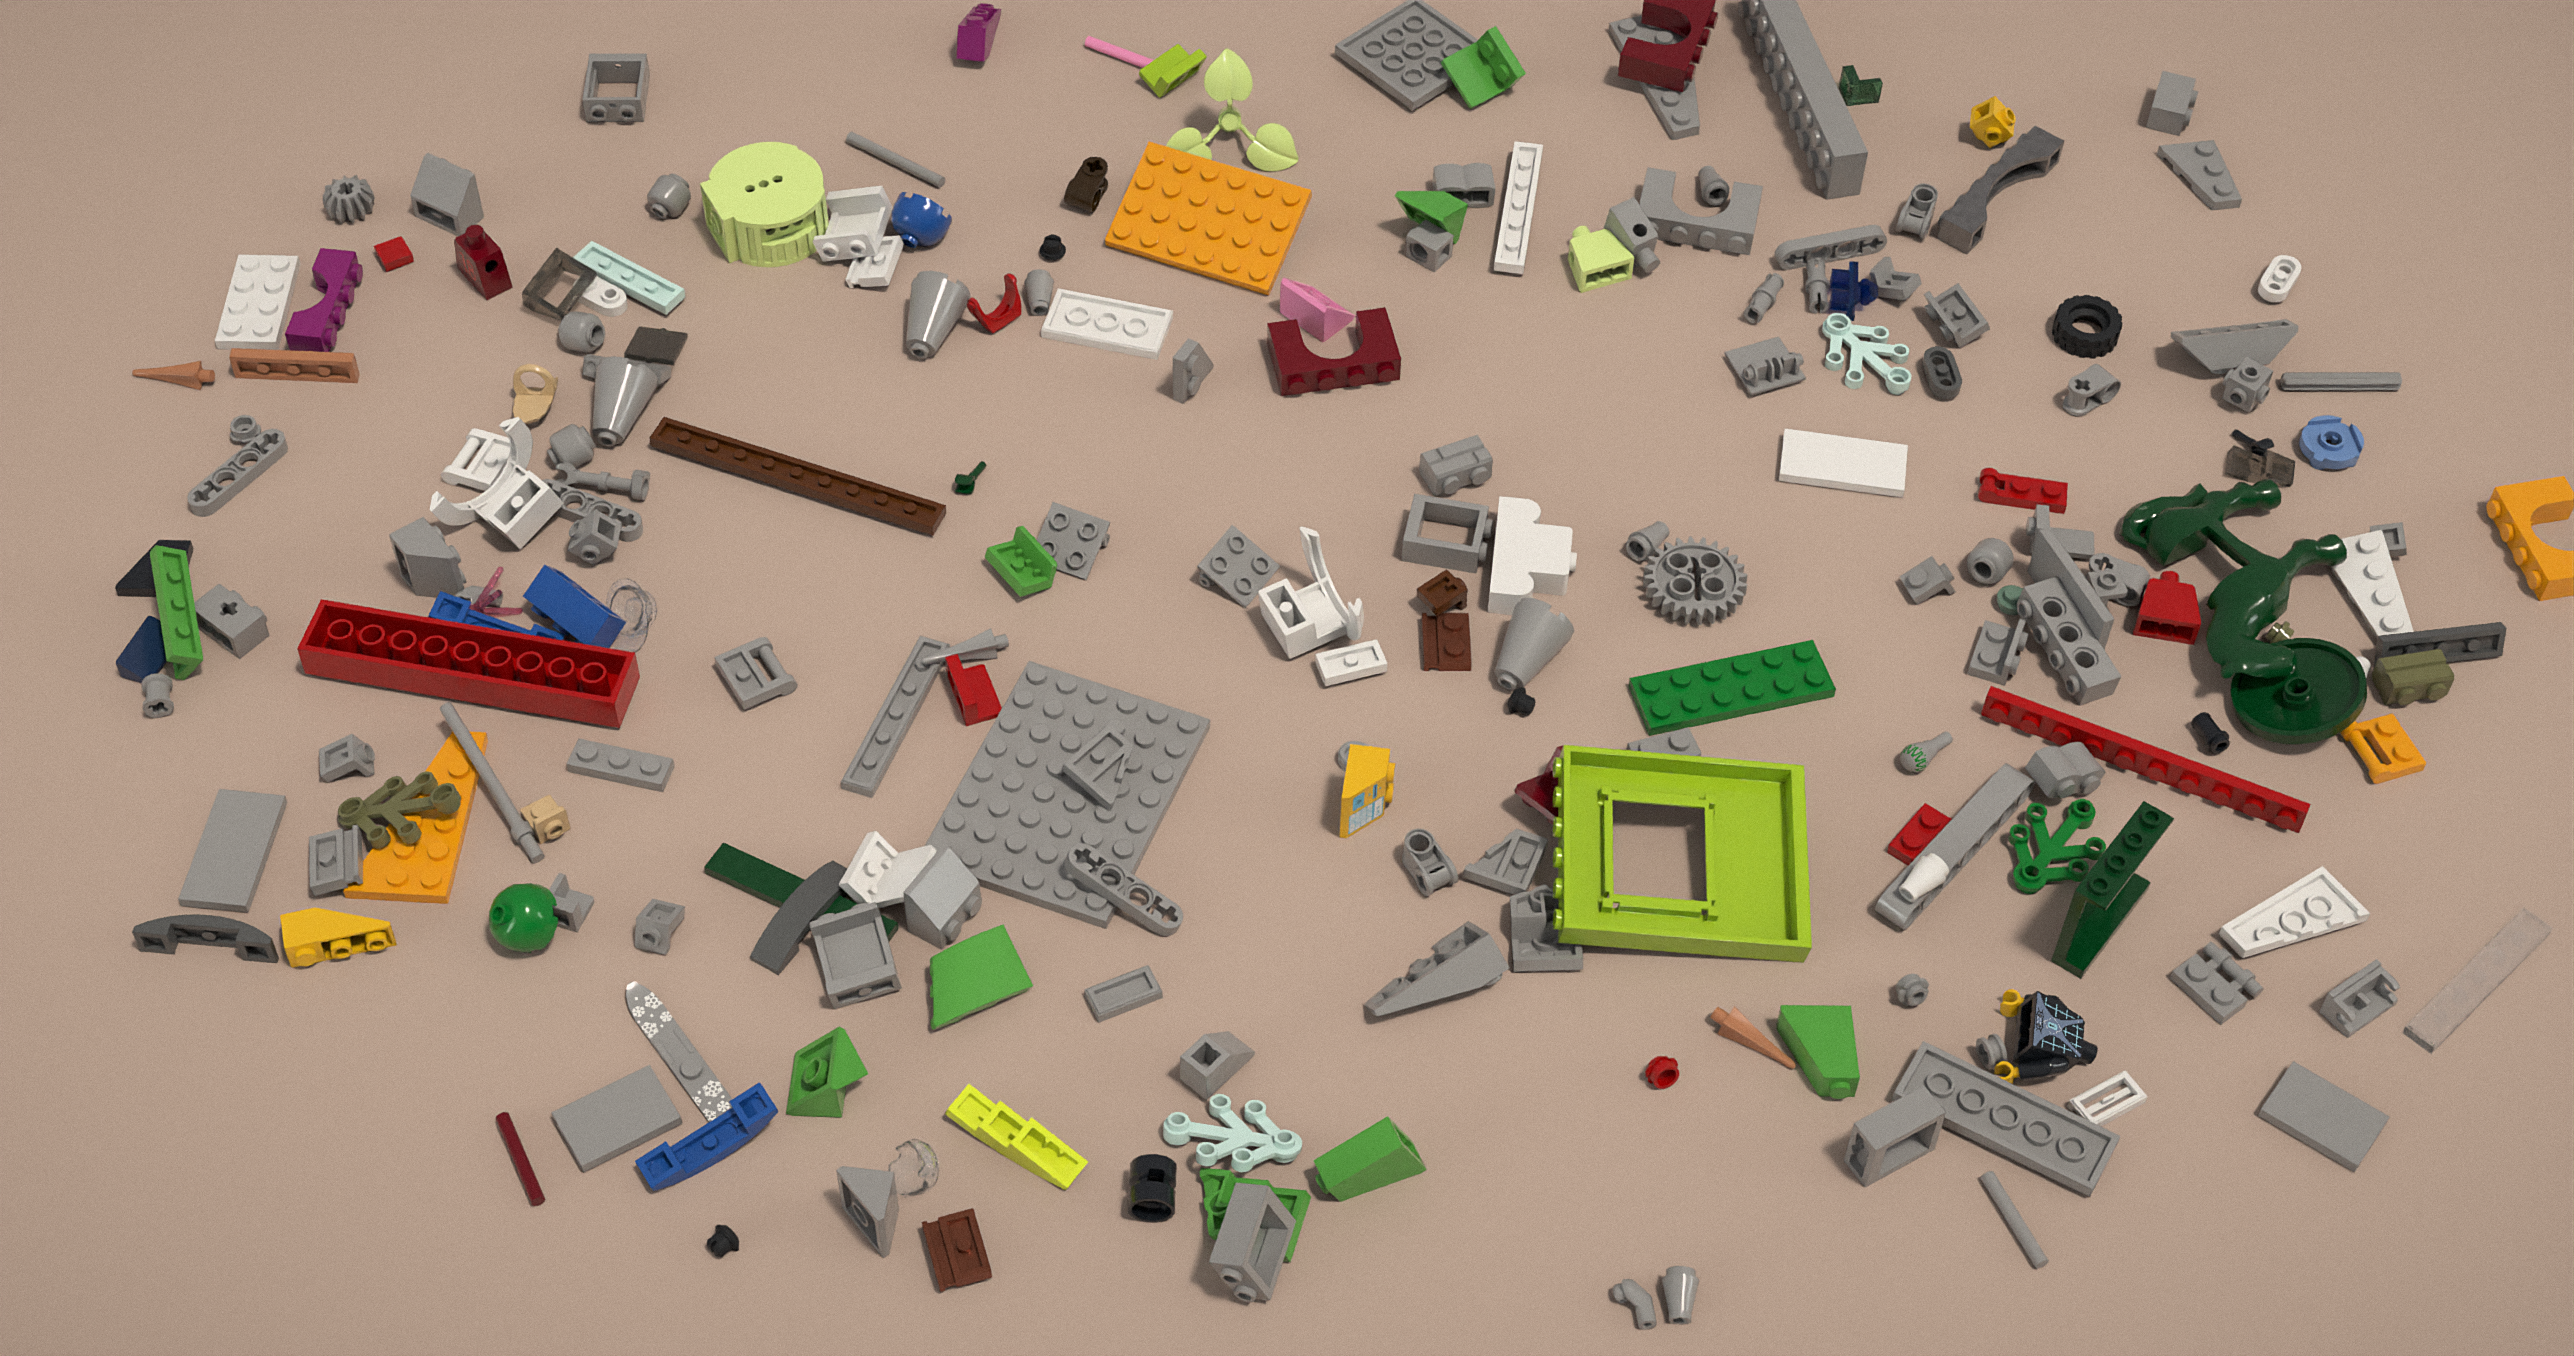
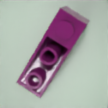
M987 3L977 4V7L974 6L958 25L957 59L985 62L991 52L1001 16V9H996L994 5Z

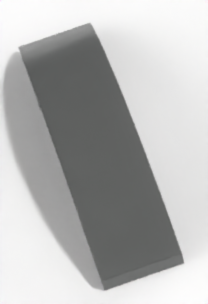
M831 861L812 873L789 896L774 915L756 943L750 959L779 975L799 952L798 943L810 930L809 923L822 916L839 895L844 898L848 895L839 886L848 868L835 861Z
M200 914L168 916L136 925L132 931L140 952L175 955L178 943L238 948L243 961L278 963L279 959L273 940L266 933L247 923L221 916Z

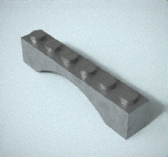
M2034 126L2027 134L2023 133L2012 149L2008 148L2005 150L1996 165L1991 164L1985 175L1980 180L1976 179L1970 190L1965 195L1961 194L1949 211L1945 210L1938 220L1940 229L1937 239L1967 255L1983 239L1988 219L1986 207L1991 200L2002 190L2018 182L2045 177L2059 162L2064 140L2037 126Z

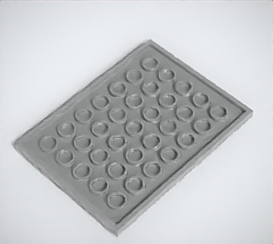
M1029 661L925 846L932 845L937 851L943 844L950 847L980 882V887L1107 929L1118 907L1067 872L1065 868L1067 854L1073 845L1086 843L1135 875L1210 729V719ZM1108 724L1113 726L1133 744V750L1115 803L1110 811L1062 771L1063 763ZM1082 856L1080 859L1076 860V862L1080 865L1087 861V859ZM1096 865L1091 874L1095 875L1099 866ZM1109 873L1101 875L1102 882L1105 885L1112 887L1118 885V880L1114 875Z

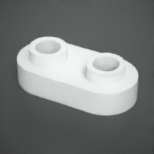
M2288 255L2275 257L2261 278L2258 287L2259 295L2269 302L2285 300L2299 278L2302 268L2300 262Z
M584 275L574 282L575 299L604 316L615 317L627 310L626 293L617 286L595 275Z

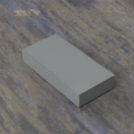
M1148 965L1084 989L1085 998L1098 1023L1163 998L1162 990Z

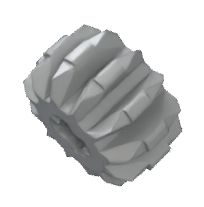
M344 175L341 180L332 179V185L325 186L322 199L324 208H326L331 219H338L340 223H344L347 220L354 223L355 219L358 218L365 220V214L372 213L373 205L375 204L374 193L366 179L359 180L357 175L351 178H347Z

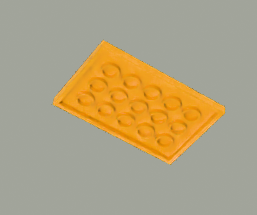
M1149 141L1104 241L1106 246L1269 296L1312 198V191Z

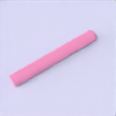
M1088 36L1085 40L1086 47L1141 68L1153 61V59Z

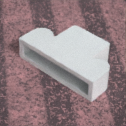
M1499 497L1488 613L1512 615L1515 605L1522 598H1533V593L1561 596L1567 593L1569 571L1575 572L1577 553L1571 552L1573 530L1565 526L1540 524L1541 510L1539 505L1533 500Z

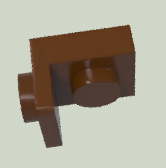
M1447 569L1417 588V597L1436 616L1454 605L1460 610L1467 607L1468 589L1461 578H1455Z

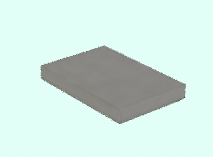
M2294 1061L2258 1114L2259 1117L2353 1172L2357 1170L2390 1117Z
M650 1065L551 1112L554 1122L583 1172L682 1124L681 1116Z

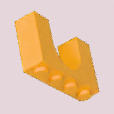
M2565 476L2495 487L2486 506L2488 516L2493 519L2499 529L2501 539L2508 545L2515 563L2520 566L2527 579L2529 588L2534 591L2539 601L2574 596V551L2560 550L2545 544L2535 535L2531 526L2569 519L2574 508V492Z

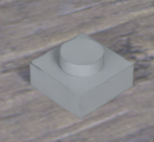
M2403 522L2370 526V532L2383 531L2390 557L2407 555Z

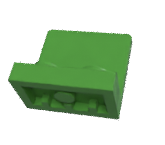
M1496 26L1487 30L1477 42L1441 61V65L1470 109L1512 88L1526 74Z

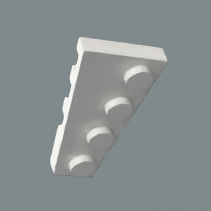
M2378 530L2341 539L2347 549V559L2342 564L2331 566V570L2337 580H2340L2347 590V595L2362 613V618L2376 639L2380 635L2414 632L2383 531Z
M2322 866L2223 925L2219 935L2241 958H2245L2365 922L2370 913Z

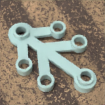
M1833 313L1828 316L1822 326L1824 335L1830 338V348L1826 354L1825 367L1831 371H1838L1842 368L1844 355L1841 353V346L1843 341L1851 348L1850 366L1845 377V385L1848 388L1859 389L1863 385L1862 360H1864L1886 380L1885 385L1890 393L1900 395L1909 389L1911 373L1903 367L1891 368L1877 356H1890L1892 362L1903 364L1908 360L1909 348L1906 345L1886 344L1889 337V330L1886 327L1853 325L1849 317L1842 313ZM1857 337L1870 338V342L1860 341Z
M1216 1094L1210 1098L1209 1113L1219 1118L1228 1128L1191 1122L1189 1117L1182 1112L1171 1113L1165 1119L1163 1125V1138L1173 1145L1186 1144L1191 1140L1192 1136L1223 1141L1216 1145L1211 1142L1198 1144L1196 1147V1161L1202 1166H1212L1218 1159L1232 1154V1168L1238 1172H1248L1254 1165L1270 1158L1281 1163L1291 1162L1297 1158V1155L1302 1150V1139L1300 1136L1290 1130H1280L1266 1116V1105L1259 1100H1250L1245 1104L1244 1118L1249 1123L1256 1124L1264 1134L1252 1132L1231 1110V1100L1224 1094ZM1248 1146H1255V1147H1259V1148H1257V1149L1251 1151V1150L1247 1149L1246 1147H1248Z

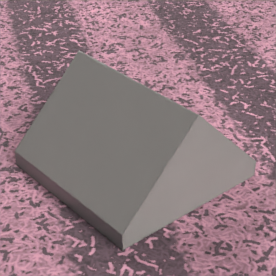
M842 1166L836 1170L842 1208L878 1253L885 1258L890 1254L899 1212L894 1172Z

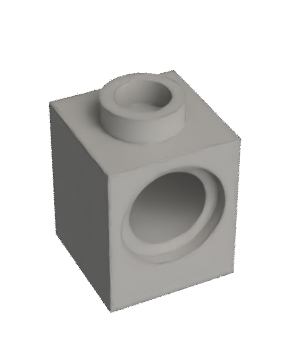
M1424 220L1407 234L1406 257L1435 273L1452 257L1454 235Z

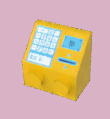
M1350 744L1341 798L1339 838H1348L1384 816L1385 803H1392L1396 763L1389 762L1390 749Z

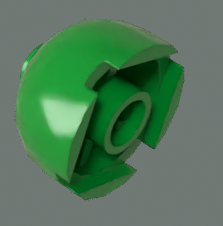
M532 883L512 884L500 891L494 898L489 910L488 922L492 935L499 944L515 952L531 953L534 950H542L553 938L558 925V917L553 916L552 905L557 906L555 897L546 887Z

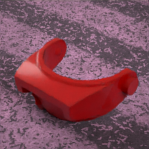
M1008 273L1004 276L1005 293L1001 303L993 312L986 315L975 298L971 297L967 300L969 312L990 333H995L1021 315V299L1017 289V279L1013 274Z

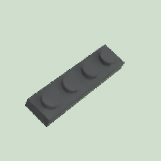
M2502 622L2380 635L2377 639L2374 664L2376 665L2378 658L2435 649L2442 650L2446 662L2502 656L2507 628Z

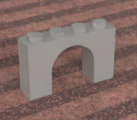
M1647 168L1639 205L1658 233V240L1750 255L1763 186L1734 182L1730 203L1723 212L1710 217H1697L1681 211L1673 202L1676 172Z

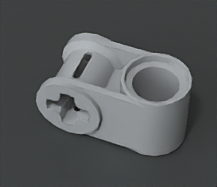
M1925 183L1914 186L1899 216L1896 227L1897 232L1904 230L1920 235L1921 239L1926 238L1938 197L1937 189L1934 186Z
M2093 364L2087 370L2069 380V395L2064 398L2063 409L2073 416L2086 415L2103 403L2111 401L2119 392L2121 382L2099 364Z
M2097 553L2093 555L2089 561L2090 572L2102 571L2103 563H2106L2105 570L2118 569L2121 573L2128 591L2127 595L2124 598L2111 600L2124 606L2138 605L2150 579L2148 571L2140 565L2128 563L2109 554Z
M1417 828L1406 834L1402 862L1414 878L1423 895H1432L1434 889L1447 883L1453 885L1458 882L1457 870L1452 860L1445 855L1429 831Z

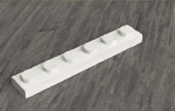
M1514 142L1494 271L1523 274L1543 152V145Z

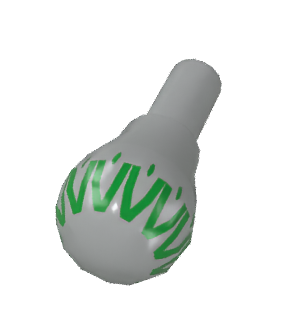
M1945 731L1932 740L1907 745L1900 755L1902 766L1907 771L1913 773L1925 770L1931 760L1937 755V752L1952 743L1953 738L1951 734Z

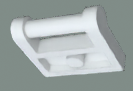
M473 428L466 436L467 442L453 463L445 467L441 477L450 485L460 483L486 491L497 480L507 463L510 442L508 437ZM477 448H481L467 470L464 469Z

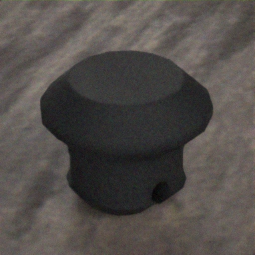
M1051 234L1044 238L1043 244L1040 247L1042 257L1048 260H1057L1065 255L1066 247L1061 243L1059 236Z
M1524 687L1515 689L1508 700L1509 713L1512 714L1518 711L1524 714V716L1532 713L1536 701L1534 697L1526 694Z
M716 1225V1233L707 1239L709 1250L714 1252L716 1257H723L730 1250L738 1251L739 1239L734 1231L727 1225Z

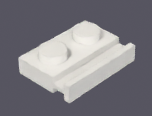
M900 235L883 237L877 256L853 258L845 279L849 288H854L855 284H860L861 287L889 285L904 245Z

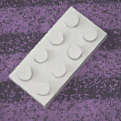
M238 255L215 338L217 349L279 350L301 265L298 256Z

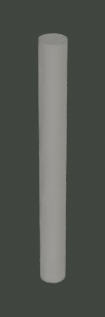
M849 132L846 141L939 188L944 185L945 177L854 132Z

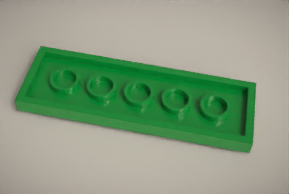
M1813 640L1629 678L1628 685L1649 736L1834 697L1836 691Z

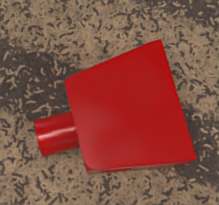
M2174 571L2162 572L2160 579H2149L2132 635L2194 645L2201 626L2195 587L2192 584L2179 582V575Z

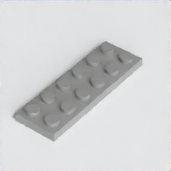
M1924 1041L1892 1097V1101H1896L1914 1090L1925 1086L1932 1096L1935 1095L1940 1099L1944 1106L1946 1114L1943 1126L2089 1197L2094 1191L2120 1139V1135Z

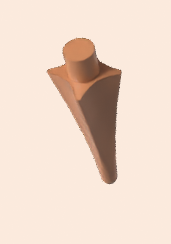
M201 361L159 368L135 369L132 371V374L136 377L162 380L201 390L203 382H213L215 379L214 370L203 369Z
M1735 1006L1730 1013H1727L1720 1007L1714 1010L1710 1018L1721 1025L1717 1033L1718 1035L1752 1048L1790 1069L1796 1067V1063L1770 1042Z

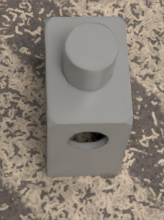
M1634 197L1611 207L1604 229L1610 230L1634 256L1633 268L1641 265L1645 272H1652L1660 264V260L1654 254L1658 233Z

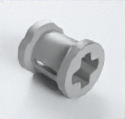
M164 674L146 676L141 684L142 690L146 695V700L143 702V711L147 716L153 718L170 715L174 709V703L170 699V691L173 687L172 679Z

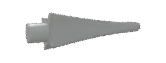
M990 628L955 646L922 658V663L945 662V657L958 654L960 660L998 659L997 649L1008 647V638L1006 634L994 637Z

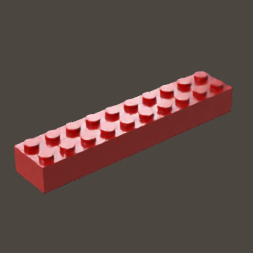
M323 599L320 600L297 648L305 674L620 728L640 679L636 654L634 652Z

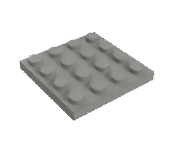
M1407 0L1335 45V54L1408 108L1415 110L1454 85L1441 65V61L1477 42L1478 39L1423 0Z

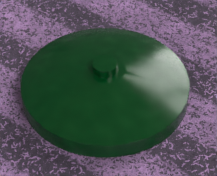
M2294 638L2272 643L2294 650L2297 656V668L2291 675L2268 679L2242 673H2235L2233 676L2231 700L2234 713L2240 723L2256 736L2281 744H2308L2330 738L2342 732L2357 719L2367 699L2366 675L2357 658L2345 648L2321 639Z

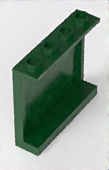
M2145 801L2142 802L2075 889L2051 962L2082 979L2148 891L2151 882L2134 872L2174 821L2172 816Z

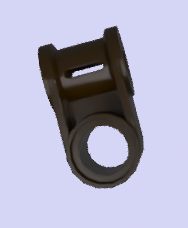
M1089 157L1083 161L1075 177L1066 188L1065 204L1091 213L1095 212L1101 198L1108 189V181L1105 178L1108 165L1101 157Z

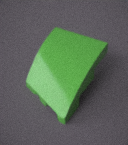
M1004 924L963 940L930 958V975L932 978L930 998H933L932 1030L958 1022L966 1015L990 1008L1000 1000L1027 992L1033 987Z
M1201 1168L1199 1173L1204 1184L1205 1198L1203 1199L1205 1209L1208 1212L1207 1226L1209 1236L1214 1240L1217 1239L1236 1182L1266 1185L1271 1188L1296 1220L1283 1262H1291L1311 1199L1306 1190L1276 1188L1268 1180L1235 1177L1231 1170Z

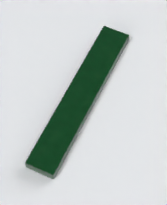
M724 842L704 866L707 875L779 908L805 881V879ZM839 895L824 914L844 912L850 910L857 903ZM881 915L888 941L890 942L899 929L898 922Z

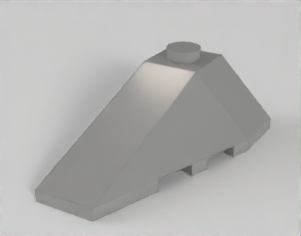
M1468 921L1433 945L1432 948L1435 953L1432 956L1414 961L1410 965V974L1406 978L1398 977L1393 979L1364 1004L1370 1012L1378 1017L1477 989L1484 985H1492L1499 981L1503 976L1502 973L1510 967L1491 935Z

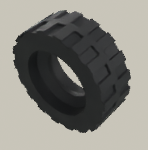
M2076 295L2073 298L2065 299L2064 303L2058 306L2052 326V335H2054V341L2060 345L2059 347L2062 350H2066L2068 354L2095 359L2099 356L2103 357L2108 352L2111 353L2114 350V346L2116 347L2123 324L2121 322L2122 316L2118 313V309L2115 306H2112L2109 301L2101 299V297ZM2076 320H2088L2099 325L2102 331L2100 333L2082 332L2076 329L2072 323Z

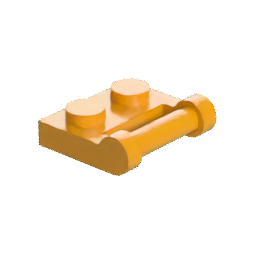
M2393 713L2360 723L2354 721L2349 727L2340 732L2346 741H2350L2370 770L2368 775L2375 784L2424 770L2426 761ZM2364 737L2367 738L2371 746L2374 748V750L2382 760V764L2380 763V761L2378 760V758L2376 757V755L2374 754V752L2372 751Z

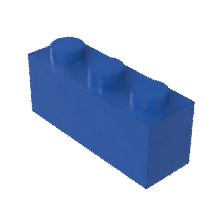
M545 564L523 595L524 598L533 604L530 608L533 612L545 619L550 617L554 620L552 626L566 636H569V634L573 635L576 638L574 641L576 643L609 648L626 624L624 619L562 571Z

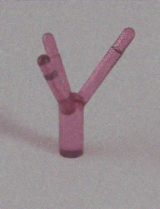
M503 567L497 568L476 602L471 605V610L485 615L521 614L523 612L522 608H485L502 595L501 590H496L491 595L489 593L504 571Z

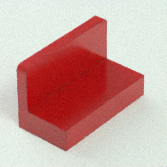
M958 654L945 657L947 679L965 725L969 726L997 718L1002 707L985 665L980 664L963 669Z

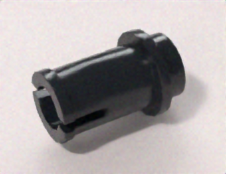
M2202 712L2193 718L2191 726L2204 740V746L2207 751L2219 754L2229 747V734L2226 731H2221L2209 713Z

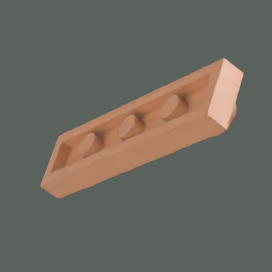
M232 348L229 355L235 378L358 383L360 376L354 353Z

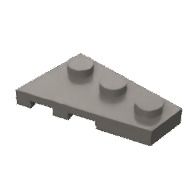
M2214 140L2159 146L2157 155L2162 160L2167 159L2173 165V171L2179 177L2184 176L2192 184L2191 190L2212 211L2240 208L2242 198Z

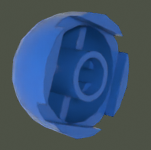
M902 192L894 203L891 221L895 232L900 235L903 243L908 247L916 248L917 245L921 247L932 246L940 241L952 223L951 215L949 214L946 218L942 214L944 208L929 198L915 193L909 198L905 197L906 192Z

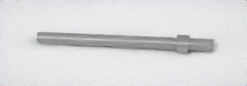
M447 702L440 707L441 713L512 828L510 833L516 843L524 847L533 863L540 862L545 855L534 839L535 832L529 822L523 821L452 703Z

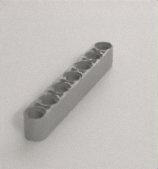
M2005 763L1885 890L1876 904L1875 911L1903 930L1907 929L2025 802L2035 786V781ZM1929 853L1936 854L1949 868L1946 881L1919 897L1915 902H1909L1901 895L1899 887L1905 882L1921 856H1927Z

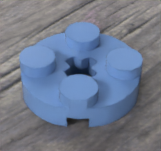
M2323 415L2314 417L2303 428L2299 439V446L2305 457L2309 459V464L2315 469L2354 467L2364 446V438L2360 430L2352 423L2350 427L2340 423L2342 418ZM2326 440H2331L2332 443H2335L2337 445L2329 444L2326 442Z

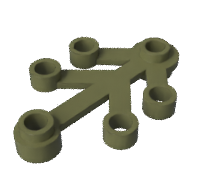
M429 771L420 773L408 786L400 776H394L389 778L381 788L365 800H362L360 797H352L345 800L338 808V820L344 828L351 829L353 825H358L367 835V839L372 847L379 849L390 842L391 836L384 826H376L371 818L383 817L397 829L398 835L405 844H412L421 837L422 832L416 822L408 821L402 814L437 809V811L443 814H452L459 809L461 796L451 783H444L438 786L436 778ZM419 792L421 794L431 793L430 797L411 799ZM388 796L390 797V799L385 803L379 804Z

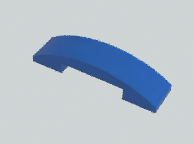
M442 591L439 592L428 615L429 618L564 640L565 637L562 633L536 624L533 625L531 630L471 610L470 601Z
M759 1082L730 1100L731 1109L671 1147L665 1141L635 1160L651 1189L655 1191L674 1185L708 1169L735 1152L760 1132L779 1112L762 1084Z

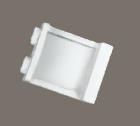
M883 186L828 192L826 202L832 212L825 235L814 236L813 244L822 261L877 256L893 208Z

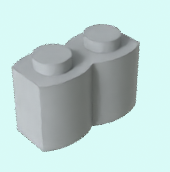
M1471 163L1464 166L1441 164L1434 167L1433 191H1445L1467 203L1468 207L1484 208L1494 205L1495 184L1491 165L1485 163Z
M2072 742L2061 747L2049 746L2037 750L2025 766V769L2049 798H2066L2073 793H2092L2100 786V780L2106 773L2081 742Z

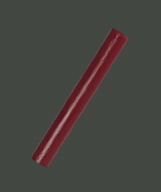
M502 1112L496 1116L495 1120L531 1204L539 1206L545 1202V1196L509 1113Z

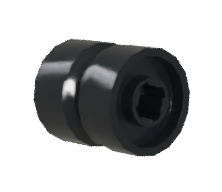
M1159 1154L1141 1155L1132 1160L1129 1178L1131 1188L1129 1189L1128 1213L1131 1217L1150 1223L1163 1222L1173 1217L1175 1214L1176 1198L1174 1188L1176 1187L1177 1164L1174 1160Z

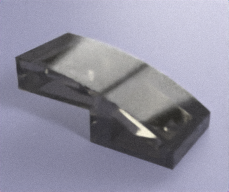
M2235 445L2227 452L2225 475L2250 483L2271 479L2278 487H2290L2293 484L2294 460L2267 450L2261 457Z

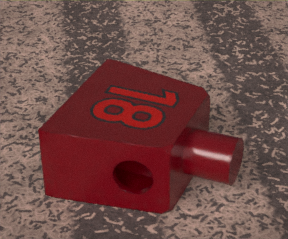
M471 225L466 228L464 234L454 239L458 270L486 300L513 288L503 253L482 226Z

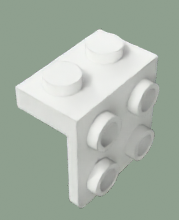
M877 831L869 832L862 841L839 886L858 904L876 902L878 908H884L889 905L904 902L903 892L936 854L937 850L932 845H927L898 853Z

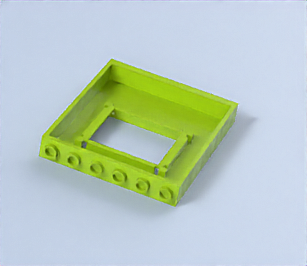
M1573 745L1563 746L1560 757H1555L1553 762V777L1558 778V787H1555L1553 791V807H1558V817H1555L1553 822V837L1558 838V847H1555L1553 852V868H1558V878H1555L1553 883V898L1558 899V909H1555L1553 914V929L1558 930V943L1804 963L1812 948L1804 765ZM1613 801L1704 809L1706 901L1614 894ZM1613 903H1619L1618 907L1613 908ZM1702 910L1707 911L1705 915H1701Z

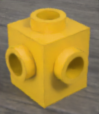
M1996 96L1971 108L1970 128L1973 130L1976 138L1982 140L1989 148L1999 143H2004L2014 136L2015 115Z

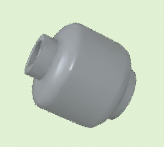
M673 173L661 175L647 194L648 202L652 206L650 208L651 211L663 219L667 216L678 217L691 199V193L688 189L689 184L682 177Z
M569 312L564 316L558 328L561 343L565 348L572 351L594 352L603 343L605 338V328L598 316L591 313Z
M570 424L550 436L549 442L552 448L547 450L555 465L569 462L577 468L593 458V449L596 448V445L584 426L579 428L575 424Z
M1986 538L1980 541L1967 558L1968 572L1979 583L1986 585L1996 584L2004 578L2012 567L2014 556L2010 547L2002 540Z

